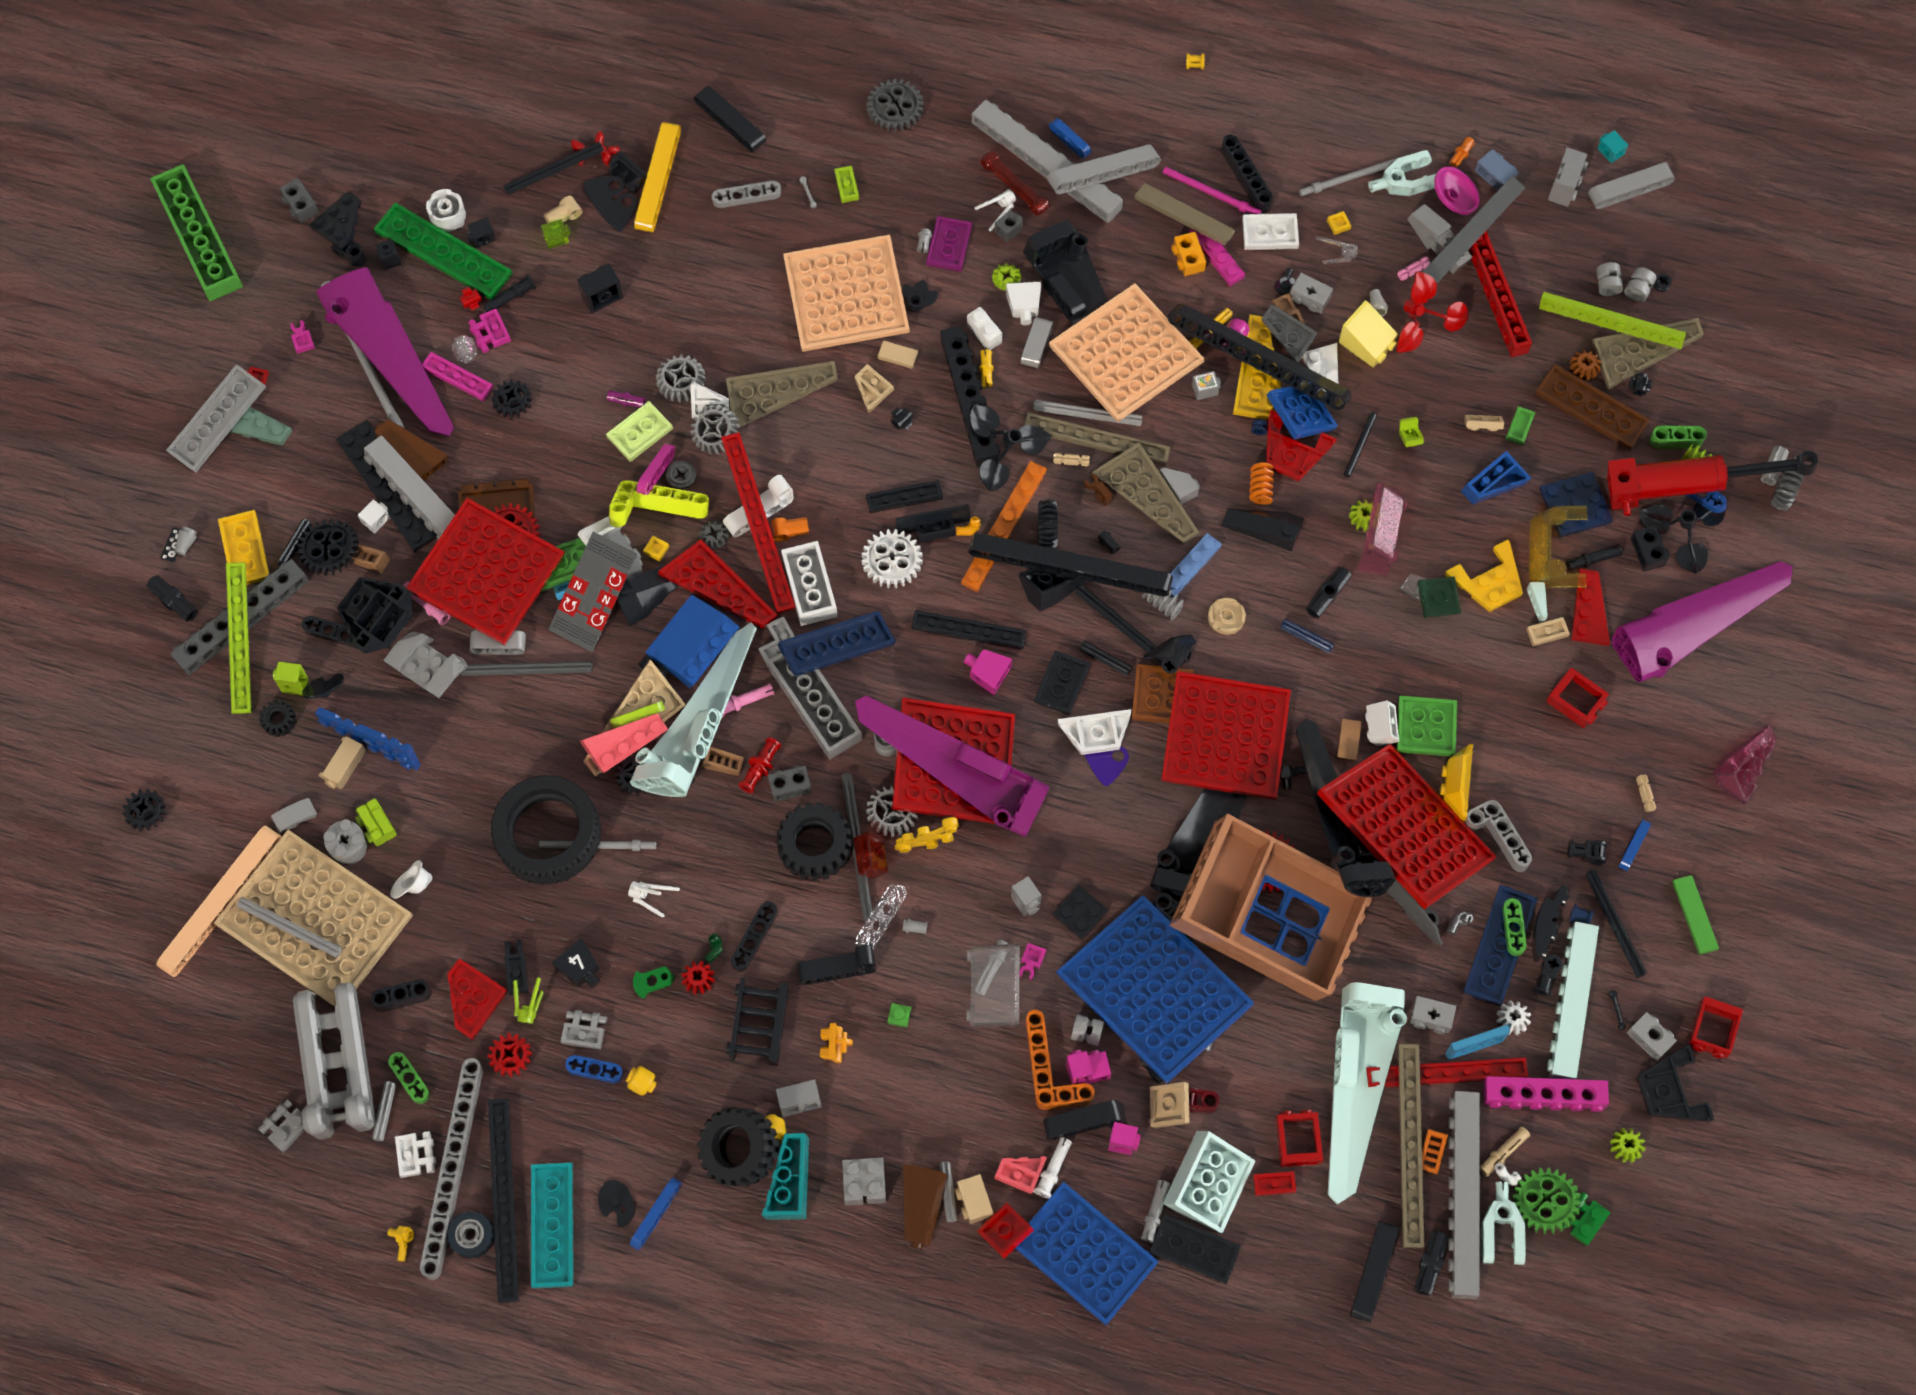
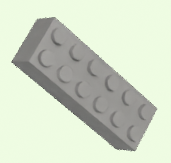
M782 653L768 661L769 671L829 760L862 741L861 731L819 669L794 677Z

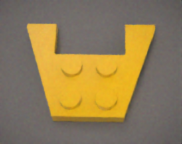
M1509 540L1493 547L1494 553L1502 563L1501 565L1473 579L1468 577L1461 564L1445 572L1447 578L1455 581L1459 588L1466 590L1475 601L1489 612L1517 599L1523 594Z

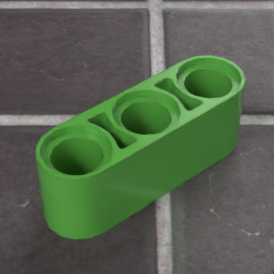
M1657 426L1649 438V443L1656 449H1689L1692 444L1693 448L1698 445L1701 447L1707 437V432L1700 426Z

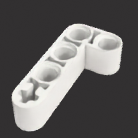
M782 475L772 478L768 483L769 489L760 494L767 518L793 501V489ZM743 506L726 516L723 520L724 525L733 537H739L750 530Z

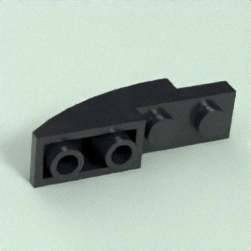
M1563 884L1554 900L1548 897L1545 898L1537 914L1532 936L1533 960L1538 963L1540 958L1545 959L1550 950L1547 948V945L1550 941L1553 943L1559 933L1556 931L1558 924L1555 922L1561 912L1557 910L1560 905L1564 906L1569 898V895H1567L1569 888Z

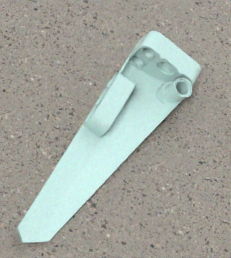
M750 622L744 628L736 631L694 695L651 751L648 748H643L637 753L635 760L640 765L636 767L630 781L632 786L663 796L683 797L687 795L700 759L705 758L709 751L757 628L753 623Z
M1358 982L1350 983L1342 988L1340 1028L1337 1031L1328 1180V1196L1336 1204L1352 1196L1357 1190L1400 1029L1407 1020L1406 1014L1403 1012L1405 991L1401 989ZM1392 1016L1396 1018L1397 1024L1393 1022ZM1366 1067H1380V1070L1371 1071L1372 1082H1380V1085L1368 1087Z

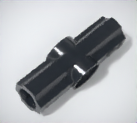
M1339 566L1327 582L1323 583L1320 591L1305 609L1310 616L1319 619L1328 606L1335 601L1336 596L1352 577L1349 570ZM1326 590H1329V591H1331L1333 594L1328 595V594L1325 593V591H1326Z
M159 575L152 576L148 580L146 587L159 598L166 608L170 611L173 610L186 622L192 621L198 613L197 608L187 601L185 596L176 587H171Z
M1432 1231L1426 1251L1423 1252L1418 1268L1420 1270L1413 1289L1417 1293L1431 1296L1437 1275L1439 1276L1442 1269L1443 1255L1449 1236L1444 1233Z

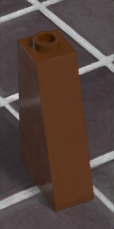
M389 419L386 422L382 421L374 430L376 438L382 435L423 481L448 462L447 455Z
M904 1163L905 1240L911 1243V1247L922 1249L923 1246L930 1247L948 1175L942 1171Z

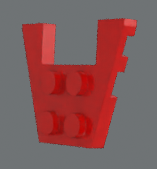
M1270 410L1268 415L1265 463L1273 465L1274 468L1271 470L1299 482L1335 444L1337 439L1322 432L1315 448L1309 447L1280 434L1283 421L1277 412Z

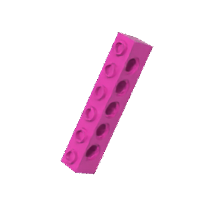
M1486 1076L1483 1081L1484 1105H1489L1490 1108H1501L1502 1105L1510 1106L1511 1109L1530 1106V1109L1533 1110L1550 1107L1551 1110L1570 1108L1572 1111H1582L1583 1108H1589L1593 1112H1600L1609 1105L1608 1081ZM1501 1090H1507L1510 1093V1097H1504L1501 1094ZM1521 1090L1528 1091L1530 1098L1523 1097ZM1541 1091H1547L1550 1094V1099L1544 1098ZM1562 1092H1568L1571 1098H1563ZM1582 1092L1588 1093L1591 1100H1585L1582 1097Z

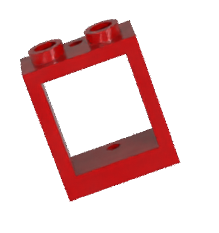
M1571 667L1551 692L1546 702L1584 729L1587 724L1592 725L1598 717L1596 712L1598 710L1603 711L1608 704L1606 699L1609 693ZM1571 681L1599 699L1587 716L1560 697Z
M1704 996L1698 1006L1688 1045L1690 1044L1696 1051L1712 1053V1056L1716 1058H1727L1732 1053L1744 1009ZM1704 1011L1732 1020L1724 1048L1697 1039Z
M1302 1110L1296 1114H1292V1111L1280 1112V1115H1277L1275 1119L1280 1167L1320 1165L1323 1162L1318 1112H1312V1110ZM1312 1120L1316 1153L1287 1154L1283 1122Z

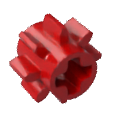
M469 287L461 290L462 295L459 296L463 307L465 309L470 308L472 311L479 308L478 303L482 300L477 290H471Z

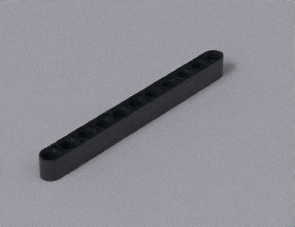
M1184 304L1176 305L1168 314L1167 318L1171 325L1333 409L1342 410L1351 399V392L1340 384Z
M981 533L973 534L968 550L971 556L1163 597L1169 595L1173 576L1167 572Z

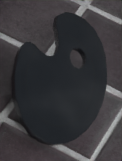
M340 673L335 674L326 681L323 677L317 678L303 689V697L315 699L322 696H330L331 692L343 684L344 676Z
M610 1180L604 1183L598 1196L602 1215L607 1217L611 1212H616L617 1225L619 1227L628 1225L632 1221L635 1211L634 1200L630 1191L619 1181ZM623 1206L626 1207L625 1213L621 1212Z

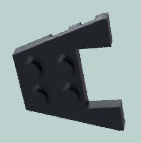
M1690 1044L1636 1077L1648 1116L1712 1122L1714 1120L1709 1102L1688 1106L1676 1067L1696 1062Z

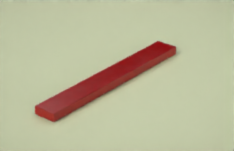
M1526 1057L1420 1064V1085L1484 1081L1486 1076L1529 1077ZM1398 1065L1389 1066L1384 1087H1398ZM1366 1067L1368 1087L1380 1085V1082H1372L1371 1071L1380 1070V1067Z

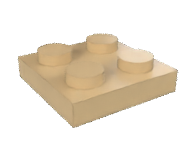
M1180 1082L1150 1087L1151 1127L1159 1128L1189 1123L1188 1083Z

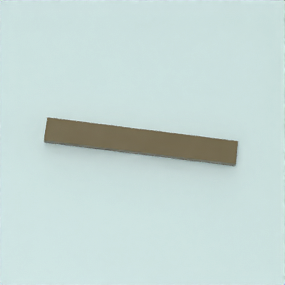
M1028 412L1024 422V426L1032 425L1045 430L1053 439L1119 455L1140 442L1152 462L1164 466L1167 464L1171 449L1169 446Z

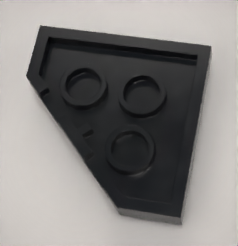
M348 191L320 216L316 217L309 224V227L312 231L342 249L355 237L354 226L357 225L359 217L357 211L361 207L359 197Z

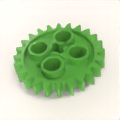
M1539 1168V1174L1531 1170V1177L1525 1174V1182L1522 1180L1518 1181L1520 1187H1515L1517 1194L1513 1195V1200L1518 1201L1515 1202V1205L1520 1215H1523V1221H1528L1527 1228H1531L1534 1225L1535 1232L1543 1228L1544 1234H1546L1547 1229H1550L1552 1234H1554L1555 1228L1562 1232L1563 1224L1569 1228V1220L1576 1221L1574 1214H1579V1209L1576 1207L1581 1206V1201L1577 1200L1580 1198V1193H1575L1578 1189L1577 1185L1571 1186L1573 1179L1566 1181V1173L1559 1176L1558 1169L1553 1174L1550 1168L1547 1169L1546 1173L1543 1172L1542 1168ZM1545 1184H1551L1553 1188L1551 1190H1545L1542 1186ZM1530 1196H1534L1538 1200L1532 1203L1529 1202L1527 1198ZM1545 1198V1200H1549L1551 1198V1202L1549 1203L1548 1201H1545L1543 1203V1199ZM1564 1199L1567 1204L1559 1205L1556 1201ZM1547 1211L1551 1213V1216L1544 1218L1541 1216V1213Z

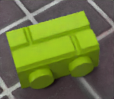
M373 799L355 810L358 814L355 819L360 827L365 826L367 832L364 834L369 843L374 842L377 847L397 835L377 799Z

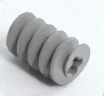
M1172 590L1165 597L1143 593L1142 595L1143 599L1147 598L1148 603L1153 602V607H1159L1160 612L1165 611L1164 615L1166 617L1171 616V621L1178 616L1183 608L1184 600L1182 599L1177 602L1178 595L1171 597Z

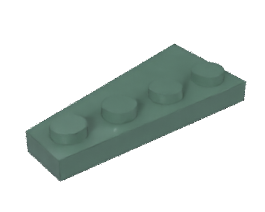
M249 407L229 433L241 434L248 438L254 437L260 441L282 446L292 433V429Z

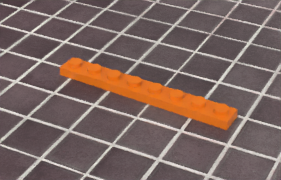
M1032 461L1029 462L988 535L1009 539L1045 476L1047 468ZM975 557L962 579L961 585L978 592L996 561Z

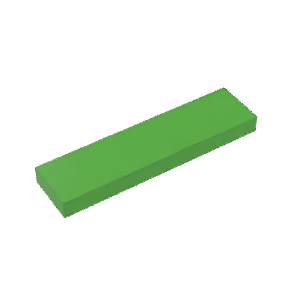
M1692 875L1673 880L1672 884L1698 954L1717 951L1719 947Z

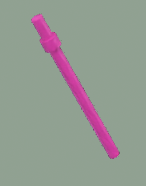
M1165 167L1163 170V174L1239 208L1238 210L1241 212H1248L1250 214H1261L1262 212L1250 206V203L1244 200L1239 201L1168 167Z

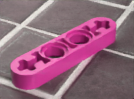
M666 443L662 446L639 479L637 493L643 495L650 493L672 461L675 454V446Z

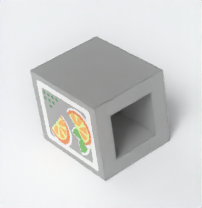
M1214 371L1193 376L1192 387L1196 399L1201 400L1218 396L1221 381L1219 377H1216Z

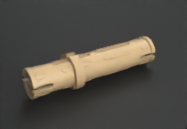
M1520 1127L1499 1149L1492 1151L1490 1157L1479 1166L1482 1174L1488 1177L1495 1170L1496 1164H1504V1160L1530 1137L1529 1132L1524 1127Z

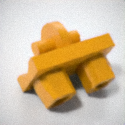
M830 1023V1027L821 1029V1039L829 1041V1047L820 1048V1057L835 1063H841L842 1053H846L847 1047L853 1045V1040L847 1039V1032H843V1028L837 1026L836 1023Z

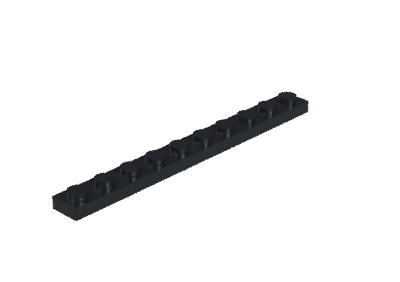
M508 1098L488 1100L497 1297L498 1303L504 1304L520 1302L510 1104Z

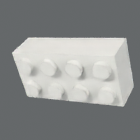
M818 541L781 550L800 625L804 626L838 617L837 607Z

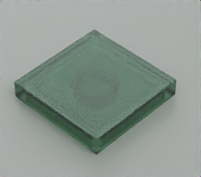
M1454 576L1417 581L1424 618L1459 615L1461 613Z

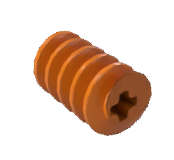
M1261 462L1251 466L1249 499L1253 503L1267 505L1273 502V499L1270 498L1273 496V492L1270 490L1273 489L1271 483L1274 481L1272 478L1274 472L1271 469L1274 467L1269 463Z

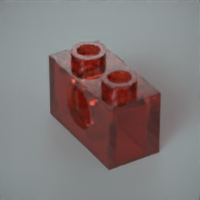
M871 832L854 837L858 875L874 879L888 873L884 837Z

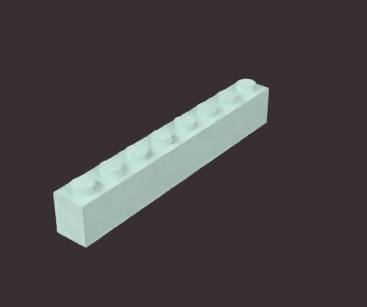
M1575 922L1567 931V939L1570 940L1569 946H1566L1564 951V957L1567 958L1566 965L1563 964L1561 976H1564L1563 983H1560L1558 990L1561 1000L1557 1002L1555 1014H1558V1020L1554 1022L1552 1030L1555 1033V1040H1552L1550 1044V1052H1553L1552 1060L1549 1059L1547 1064V1071L1550 1072L1549 1078L1551 1079L1577 1078L1599 926Z

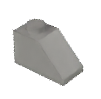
M1168 468L1160 469V474L1181 505L1198 496L1199 483L1189 473Z

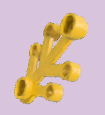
M951 817L942 820L943 827L931 832L927 826L917 829L918 834L916 838H914L913 833L903 834L902 838L896 840L895 849L901 853L911 851V848L926 846L927 849L937 848L938 839H942L943 843L951 842L954 840L952 833L956 832L959 827L957 818Z

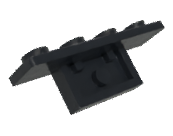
M969 504L898 517L895 519L897 533L916 531L919 543L956 536L954 524L970 521Z

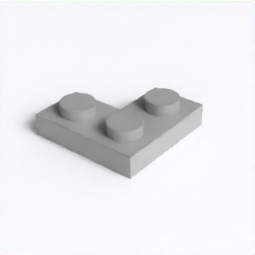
M784 616L767 624V628L774 641L759 648V653L767 667L768 661L781 653L778 647L779 641L795 637Z

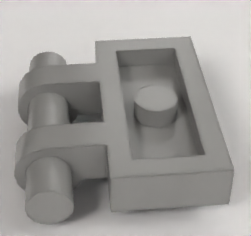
M575 1010V1012L567 1011L566 1018L573 1019V1023H564L561 1044L601 1050L605 1030L597 1026L599 1023L606 1024L607 1016H601L600 1013L594 1012L593 1014L582 1013L581 1010ZM587 1021L591 1022L590 1026L580 1025V1022Z
M288 1099L282 1105L279 1104L276 1107L277 1110L269 1118L266 1117L262 1121L263 1124L258 1128L263 1134L271 1129L273 1133L268 1139L283 1153L305 1131L302 1112L297 1108L291 1114L287 1111L293 1105ZM283 1115L286 1119L277 1127L275 1123Z

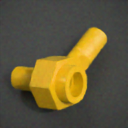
M398 1226L397 1229L389 1228L388 1236L395 1237L396 1242H398L397 1260L405 1261L407 1244L412 1241L414 1232L408 1226Z

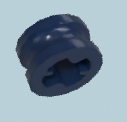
M1264 420L1252 421L1251 432L1255 435H1266L1268 422Z

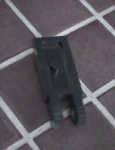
M522 939L517 940V954H511V944L509 941H505L506 955H504L509 996L514 995V980H517L518 994L529 993L526 958Z

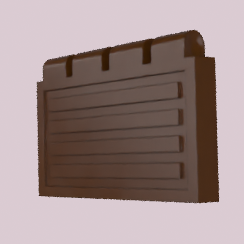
M529 478L515 479V485L512 484V480L497 481V487H494L493 482L478 483V489H475V484L461 485V490L458 491L459 508L466 498L494 513L496 512L495 506L501 510L502 504L508 508L509 504L512 503L513 508L517 504L520 505V510L526 507L527 513L532 512V518H535L533 484L529 483ZM509 517L507 520L514 522L515 518Z

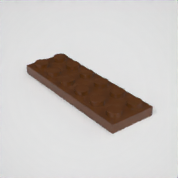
M1556 364L1553 365L1535 392V395L1630 451L1650 422V419Z

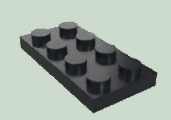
M1164 1214L1149 1254L1226 1285L1241 1245Z

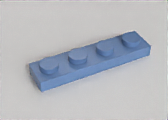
M1207 533L1170 573L1173 576L1170 588L1172 590L1171 597L1178 595L1221 548L1222 544Z

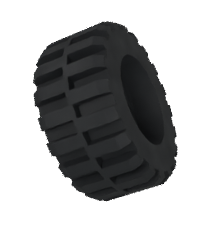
M817 802L816 806H811V803H805L806 807L801 808L799 805L794 808V813L789 811L786 814V820H782L779 824L780 829L777 830L778 853L785 868L790 869L794 876L799 874L800 878L807 880V877H811L812 881H818V877H823V880L829 878L831 873L835 876L839 873V868H844L847 864L846 860L850 858L852 848L851 831L847 820L843 819L839 811L834 812L832 806L827 805L825 808L823 803ZM816 827L828 831L832 835L833 844L824 854L808 856L797 849L796 839L804 830Z
M732 1107L724 1108L721 1112H715L712 1115L713 1119H707L704 1123L706 1127L701 1129L699 1133L701 1141H697V1147H700V1152L697 1153L698 1159L703 1161L701 1163L703 1170H708L707 1175L711 1179H715L717 1183L726 1184L727 1186H749V1184L758 1183L760 1181L759 1178L764 1179L768 1175L767 1170L773 1169L775 1165L773 1159L778 1157L776 1147H779V1140H775L774 1136L777 1135L775 1129L770 1128L772 1126L771 1121L764 1119L765 1116L762 1113L755 1112V1110L749 1108ZM741 1127L749 1136L751 1144L750 1153L744 1163L740 1166H734L726 1155V1141L733 1130Z

